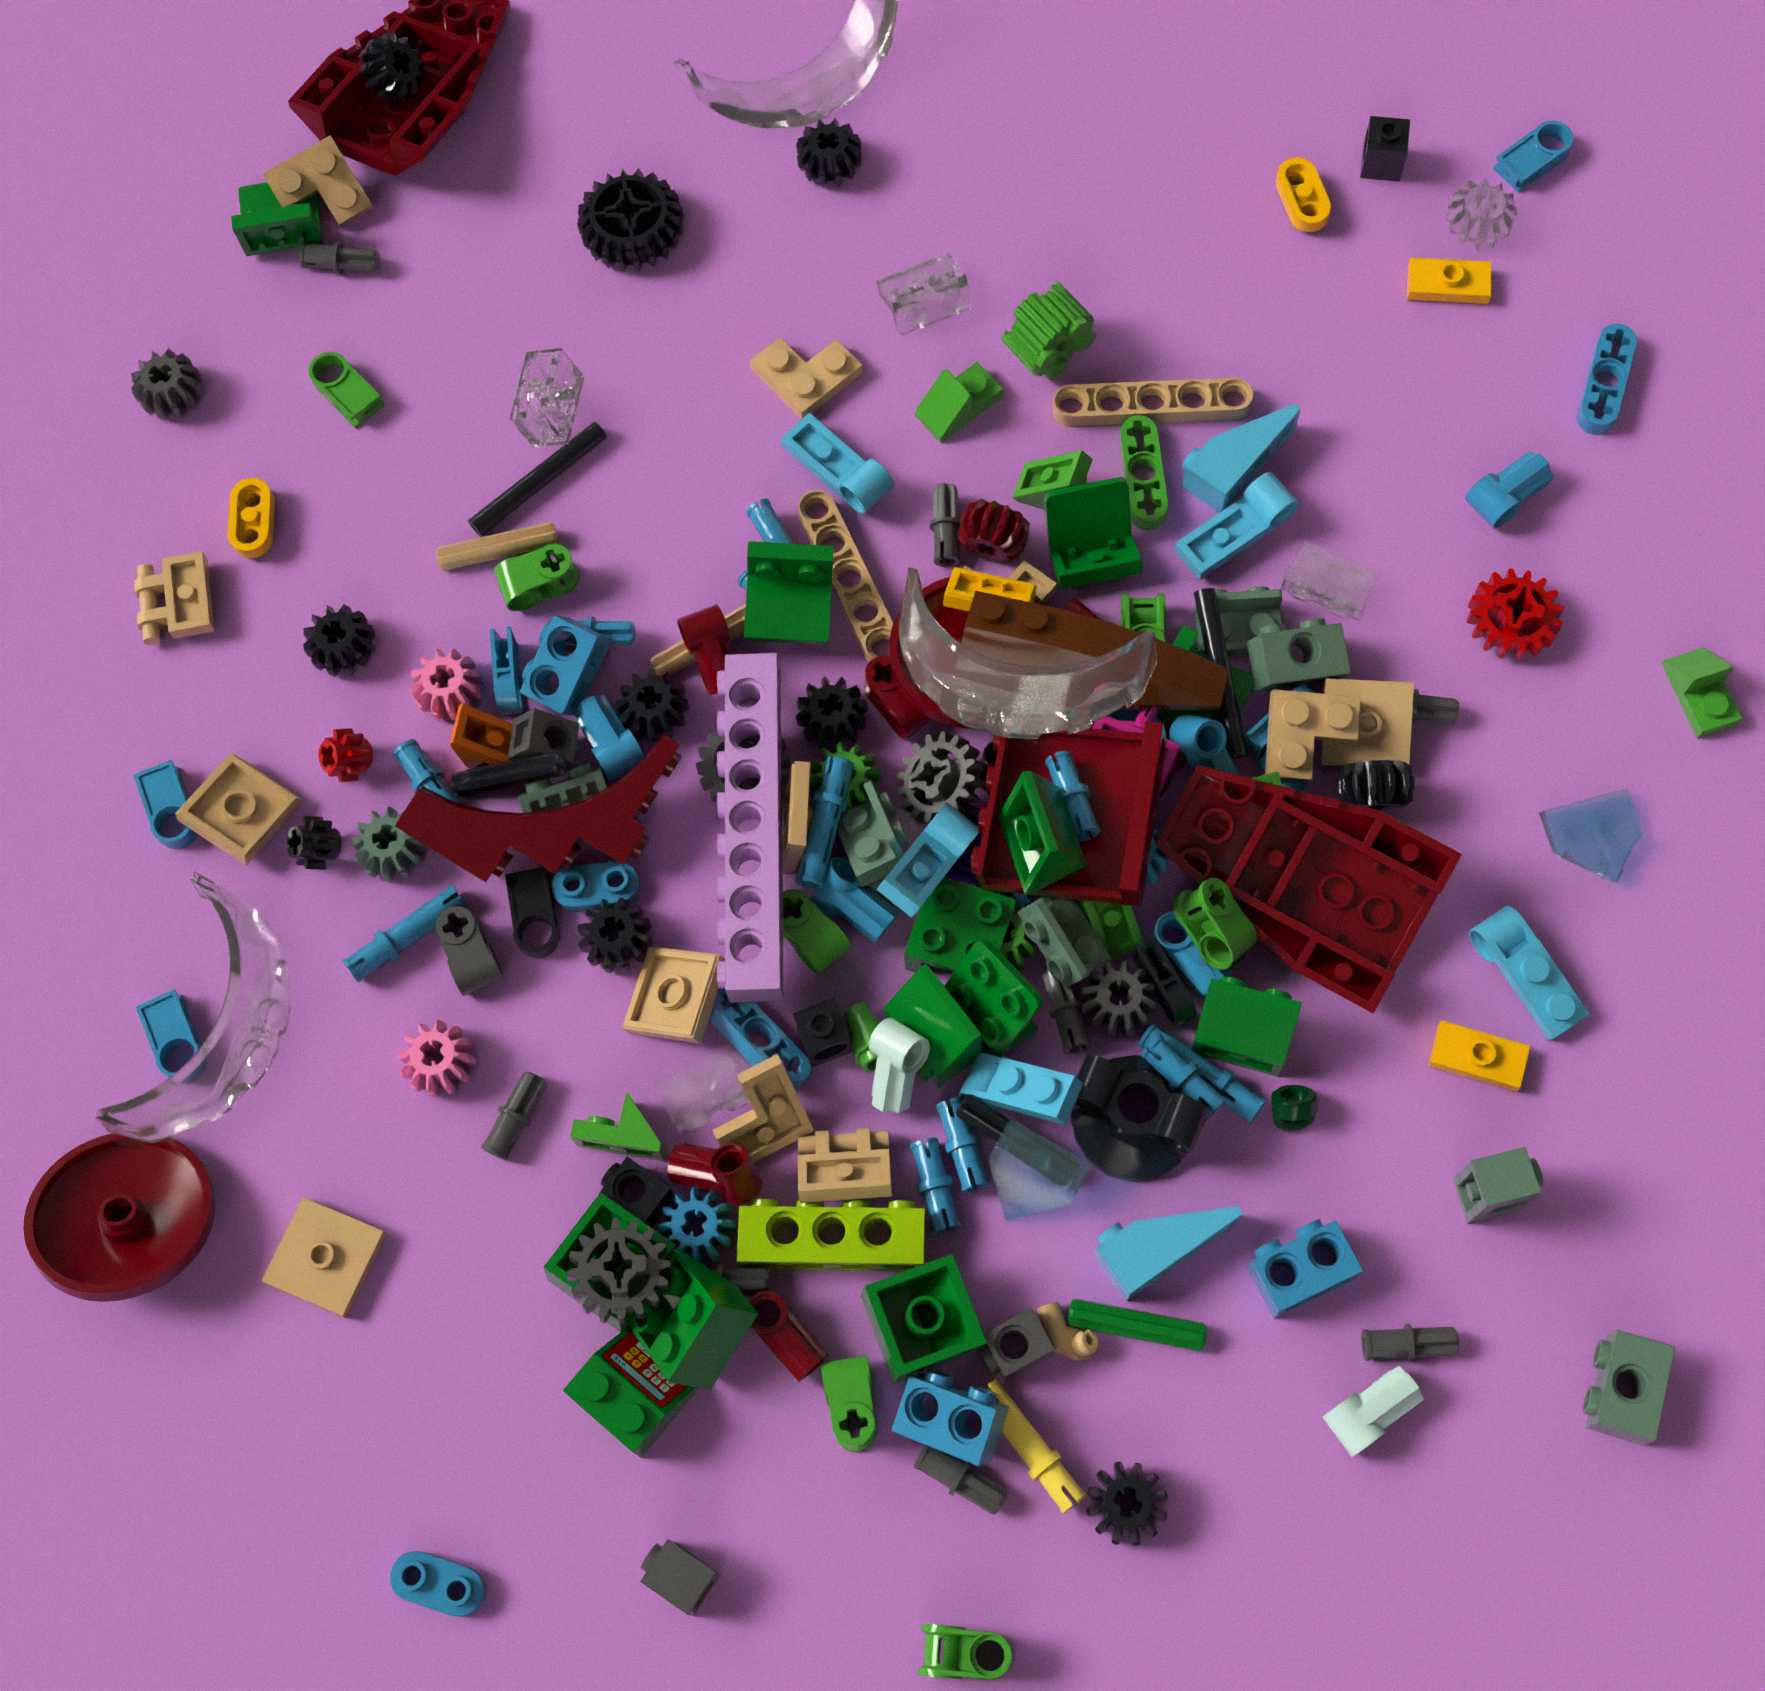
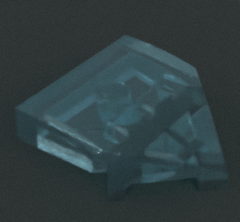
M1628 788L1539 812L1553 854L1614 883L1618 882L1624 871L1622 869L1636 842L1641 840L1644 834L1640 832Z
M1011 1118L988 1158V1164L993 1175L1005 1220L1071 1204L1093 1165L1088 1160Z

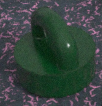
M1285 1085L1273 1091L1271 1095V1110L1274 1124L1277 1128L1284 1131H1298L1312 1124L1318 1111L1316 1092L1302 1085Z

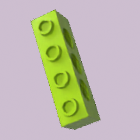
M774 1199L751 1200V1206H739L737 1263L740 1268L764 1266L770 1270L907 1271L925 1264V1208H916L915 1202L905 1200L890 1201L888 1208L870 1207L869 1201L846 1200L843 1201L842 1207H824V1201L800 1203L798 1200L797 1206H778V1201ZM785 1223L796 1225L799 1228V1233L793 1242L780 1244L774 1240L775 1231L780 1225ZM829 1224H838L845 1229L844 1238L834 1245L825 1244L820 1240L821 1231ZM874 1225H885L892 1232L888 1242L878 1246L870 1244L866 1240L867 1231Z

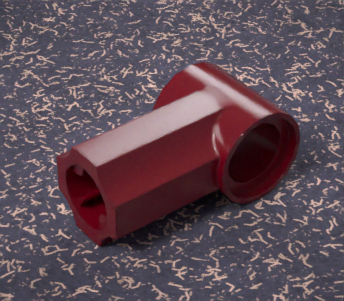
M716 604L677 619L684 644L689 654L694 655L709 696L718 693L717 672L725 671V655L733 654L728 642L731 637L726 620L720 607Z
M684 1143L683 1145H675L668 1156L669 1166L667 1175L672 1183L721 1192L727 1202L735 1205L750 1202L761 1191L762 1180L747 1148L742 1144L729 1143L718 1149Z
M766 1291L760 1292L751 1298L749 1302L756 1311L766 1303H773L780 1307L781 1316L775 1325L763 1327L757 1324L755 1319L751 1328L800 1383L829 1357V1353L778 1294Z

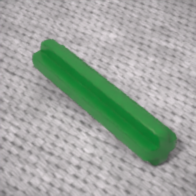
M1072 1299L1069 1307L1068 1325L1071 1327L1195 1351H1201L1205 1346L1207 1327L1204 1323L1081 1299Z

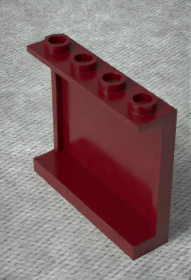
M1005 710L1003 724L997 725L994 731L993 747L994 751H998L995 765H989L986 775V790L990 792L988 806H982L979 813V832H983L980 847H974L971 857V872L976 874L982 890L1024 894L998 815L1022 772L1033 771L1053 783L1045 760L1049 756H1053L1056 763L1058 760L1055 753L1071 751L1081 781L1089 787L1091 792L1089 803L1101 832L1097 837H1093L1091 831H1088L1091 840L1079 842L1087 863L1086 867L1027 895L1142 907L1167 747L1164 724L1145 722L1144 733L1024 723L1015 721L1012 710Z

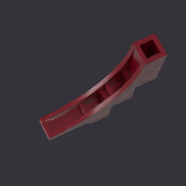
M664 733L647 756L618 782L587 799L556 809L524 813L484 810L452 801L421 786L397 821L395 827L485 883L492 873L500 878L514 856L507 852L509 846L554 874L560 865L568 869L582 848L575 843L578 837L624 865L629 856L637 860L650 839L644 835L647 824L634 816L637 811L643 814L648 811L658 795V792L652 789L661 774L669 777L682 757V755L676 752L680 744Z

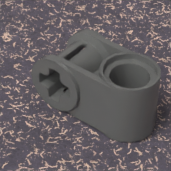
M460 906L448 907L442 911L436 921V931L448 958L449 969L462 996H466L504 979L498 959L488 943L482 927L475 920L472 913ZM460 924H463L464 934L460 937H456V927Z

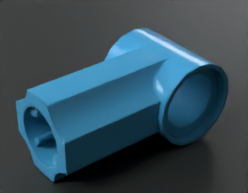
M1529 451L1499 474L1489 473L1481 478L1467 492L1465 500L1493 529H1496L1513 517L1523 502L1550 484L1554 475L1551 472L1549 462L1540 453L1534 454Z
M604 694L600 696L592 695L582 700L579 706L572 711L576 722L579 723L583 734L593 747L591 751L609 783L626 775L645 758L635 737L629 729L625 730Z
M1183 714L1176 718L1171 725L1169 739L1180 744V752L1184 753L1193 773L1196 767L1200 765L1238 775L1225 747L1227 734L1220 722L1192 714Z
M842 857L832 858L827 865L823 889H810L808 897L823 913L832 916H842L872 942L876 943L897 918L899 911L867 885L864 887L860 885L849 860Z
M1174 911L1163 914L1157 920L1154 930L1157 941L1172 966L1202 1000L1205 999L1211 978L1220 980L1221 977H1232L1233 973L1229 968L1224 970L1215 969L1204 961L1199 949L1185 928L1177 920ZM1170 929L1178 930L1183 934L1185 940L1179 944H1172L1164 939L1162 933Z

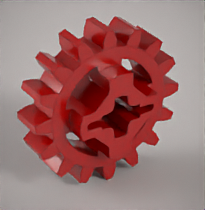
M1513 568L1508 569L1504 579L1497 572L1492 573L1488 583L1481 581L1475 591L1476 595H1472L1468 603V608L1471 611L1466 619L1467 623L1477 625L1472 633L1473 639L1484 637L1486 642L1483 649L1488 651L1493 646L1499 648L1498 655L1501 659L1506 656L1508 651L1514 652L1517 661L1522 660L1526 650L1533 657L1538 656L1543 646L1548 648L1551 646L1556 637L1554 634H1558L1563 624V621L1558 618L1561 616L1564 606L1553 604L1559 594L1558 591L1551 590L1546 592L1543 588L1547 579L1542 578L1535 583L1531 581L1532 575L1529 570L1524 573L1522 578L1516 577ZM1516 605V606H1517L1516 614H1518V615H1517V620H1516V622H1515V624H1514V623L1512 622V621H1513V618H1514L1513 608H1514V606Z

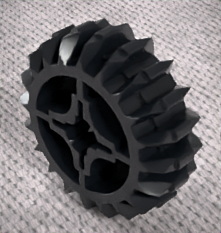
M622 168L619 177L613 178L607 173L606 183L602 184L594 181L593 192H584V203L578 205V230L582 234L581 239L584 247L590 250L591 255L596 261L603 259V263L607 268L617 263L618 268L622 272H624L628 265H633L639 272L642 263L648 262L654 267L657 256L668 259V248H677L678 236H681L683 232L682 218H684L678 195L675 190H671L666 179L658 181V177L654 172L644 177L639 168L633 175H628ZM630 214L633 215V217L631 218V220H632V226H631V227H629V223H630V217H629V215H630Z

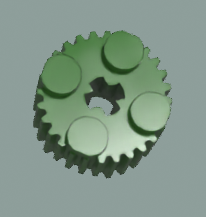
M1060 282L1051 285L1052 291H1047L1045 295L1039 296L1037 292L1029 294L1028 298L1015 308L1016 311L1013 315L1017 318L1016 324L1011 327L1012 330L1010 332L1006 330L1001 337L1002 342L1033 375L1041 377L1044 374L1049 380L1060 376L1067 367V359L1071 358L1074 352H1082L1089 348L1097 336L1091 329L1094 326L1093 316Z

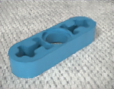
M1611 324L1606 326L1596 342L1577 413L1579 426L1589 434L1601 435L1607 433L1613 427L1619 415L1637 345L1636 334L1626 325ZM1612 340L1619 341L1620 350L1615 359L1608 358L1612 349ZM1599 372H1610L1617 378L1618 384L1611 387L1604 386L1598 382L1596 374ZM1598 399L1606 400L1601 412L1602 419L1594 417L1595 412L1593 410Z
M725 988L718 989L709 1021L752 1066L770 1058L776 1051L785 1069L791 1068L794 1070V1072L789 1071L787 1074L795 1091L798 1092L811 1071L810 1062L805 1054L755 1002L730 1003ZM729 1006H732V1007H734L735 1009H733V1008H728L727 1010H725L723 1007L727 1008V1007H729ZM759 1032L767 1038L769 1045H755L750 1041L747 1033Z

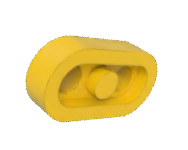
M1293 157L1285 160L1279 166L1276 187L1293 226L1301 231H1318L1328 222L1331 203L1317 169L1312 162L1305 158ZM1290 182H1298V183H1300V184H1299V185H1293V184H1291ZM1310 213L1314 216H1307L1305 214Z
M258 478L241 480L233 487L230 493L228 540L237 554L244 558L262 556L270 549L273 542L275 498L269 486ZM260 500L257 506L249 507L253 501ZM258 537L254 542L247 543L250 538Z

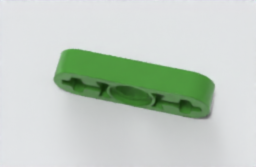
M1134 415L1127 418L1121 426L1120 451L1124 479L1129 486L1131 521L1136 527L1149 531L1159 528L1165 522L1168 511V498L1157 426L1147 416ZM1133 431H1140L1142 437H1144L1143 451L1137 452L1136 438L1132 436ZM1138 465H1148L1153 468L1155 475L1149 480H1139L1132 474V470ZM1151 493L1150 502L1152 509H1155L1154 515H1147L1146 510L1143 509L1144 494Z

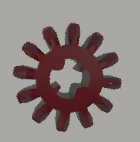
M984 499L969 503L966 511H963L959 522L958 540L961 544L965 545L968 551L979 554V557L989 558L992 562L999 560L1003 563H1008L1019 559L1027 545L1030 527L1029 521L1023 518L1021 512L1010 509L1009 505L1004 506L997 501L988 502Z

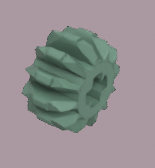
M388 806L384 817H380L376 811L371 810L370 815L373 821L370 824L358 822L357 828L363 835L351 839L353 847L358 850L354 858L359 866H366L365 871L370 877L375 878L381 874L385 881L392 882L396 871H399L404 878H409L407 867L410 864L422 866L423 861L418 853L427 851L428 847L395 827L403 812L398 815L395 808Z

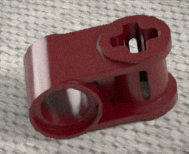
M877 656L870 660L865 669V695L883 715L893 731L899 737L906 740L932 719L918 711L903 696L893 678L889 656Z

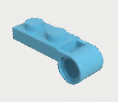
M808 413L780 438L781 446L860 514H865L895 486L891 475L879 462L874 459H868L867 461L862 459L811 413Z
M1266 472L1247 487L1241 499L1177 541L1174 551L1200 581L1284 523L1297 510L1299 502L1273 472Z
M946 802L876 890L912 918L977 836L979 827Z
M1508 905L1503 907L1469 931V937L1475 949L1486 961L1496 963L1547 1040L1556 1038L1590 1014L1540 940L1537 939L1524 918L1513 907Z
M978 1053L959 1092V1096L965 1097L970 1094L995 1110L1000 1107L1066 1125L1083 1083L1074 1075L1004 1057Z

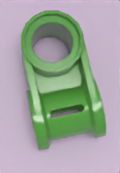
M555 543L548 544L521 556L508 558L496 565L494 569V574L508 610L515 612L530 609L540 602L569 593L577 586L580 578L579 570L572 562V556L568 549ZM553 554L555 559L552 560L550 555ZM560 567V570L554 571L555 568ZM561 578L563 579L564 584H561V583H560L559 580H560Z
M1158 593L1156 598H1130L1129 594H1121V626L1165 642V594Z
M1210 878L1203 881L1199 889L1195 891L1184 890L1175 896L1173 910L1177 920L1185 928L1199 949L1204 961L1211 967L1219 970L1229 968L1255 944L1257 933L1254 925L1245 916L1224 881L1218 878ZM1214 893H1217V894H1218L1217 897L1212 898V899L1209 900V898L1212 896V894H1214ZM1197 908L1194 914H1188V911Z
M796 889L783 891V937L791 944L802 961L816 975H819L852 947L851 942L838 925L829 917H826L805 893ZM791 910L797 914L801 911L802 916L799 919L792 915L786 917V912Z
M863 1355L821 1363L826 1401L830 1408L832 1428L838 1443L850 1452H861L868 1449L877 1436V1425L872 1400L874 1392L868 1356ZM858 1417L861 1424H868V1426L860 1429V1437L852 1438L849 1431H842V1428L849 1426V1418Z
M922 1624L921 1631L926 1634L924 1665L918 1667V1675L962 1679V1677L997 1679L1005 1675L1011 1668L1014 1659L1013 1649L1003 1636L996 1633L965 1630V1627ZM944 1639L943 1660L940 1664L941 1640ZM987 1641L999 1643L1004 1650L1003 1664L995 1671L983 1669L977 1659L978 1649Z

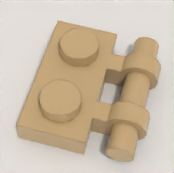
M203 551L161 558L163 570L161 574L154 575V567L150 564L137 566L138 579L134 581L135 596L140 600L141 611L137 614V626L143 633V642L145 644L155 645L160 643V629L168 625V632L173 639L215 631L208 560ZM165 592L166 606L157 608V597L160 593Z
M870 1127L856 1128V1133L830 1135L829 1130L816 1131L815 1136L798 1137V1194L800 1203L892 1197L889 1131L871 1132Z

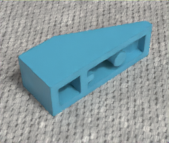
M1292 404L1210 438L1201 450L1197 447L1194 448L1182 465V468L1185 470L1182 487L1220 513L1233 502L1294 432L1301 408L1296 404Z
M1238 1206L1137 1220L1125 1228L1120 1223H1117L1097 1238L1101 1245L1096 1247L1094 1256L1126 1301H1128L1238 1223L1243 1213Z

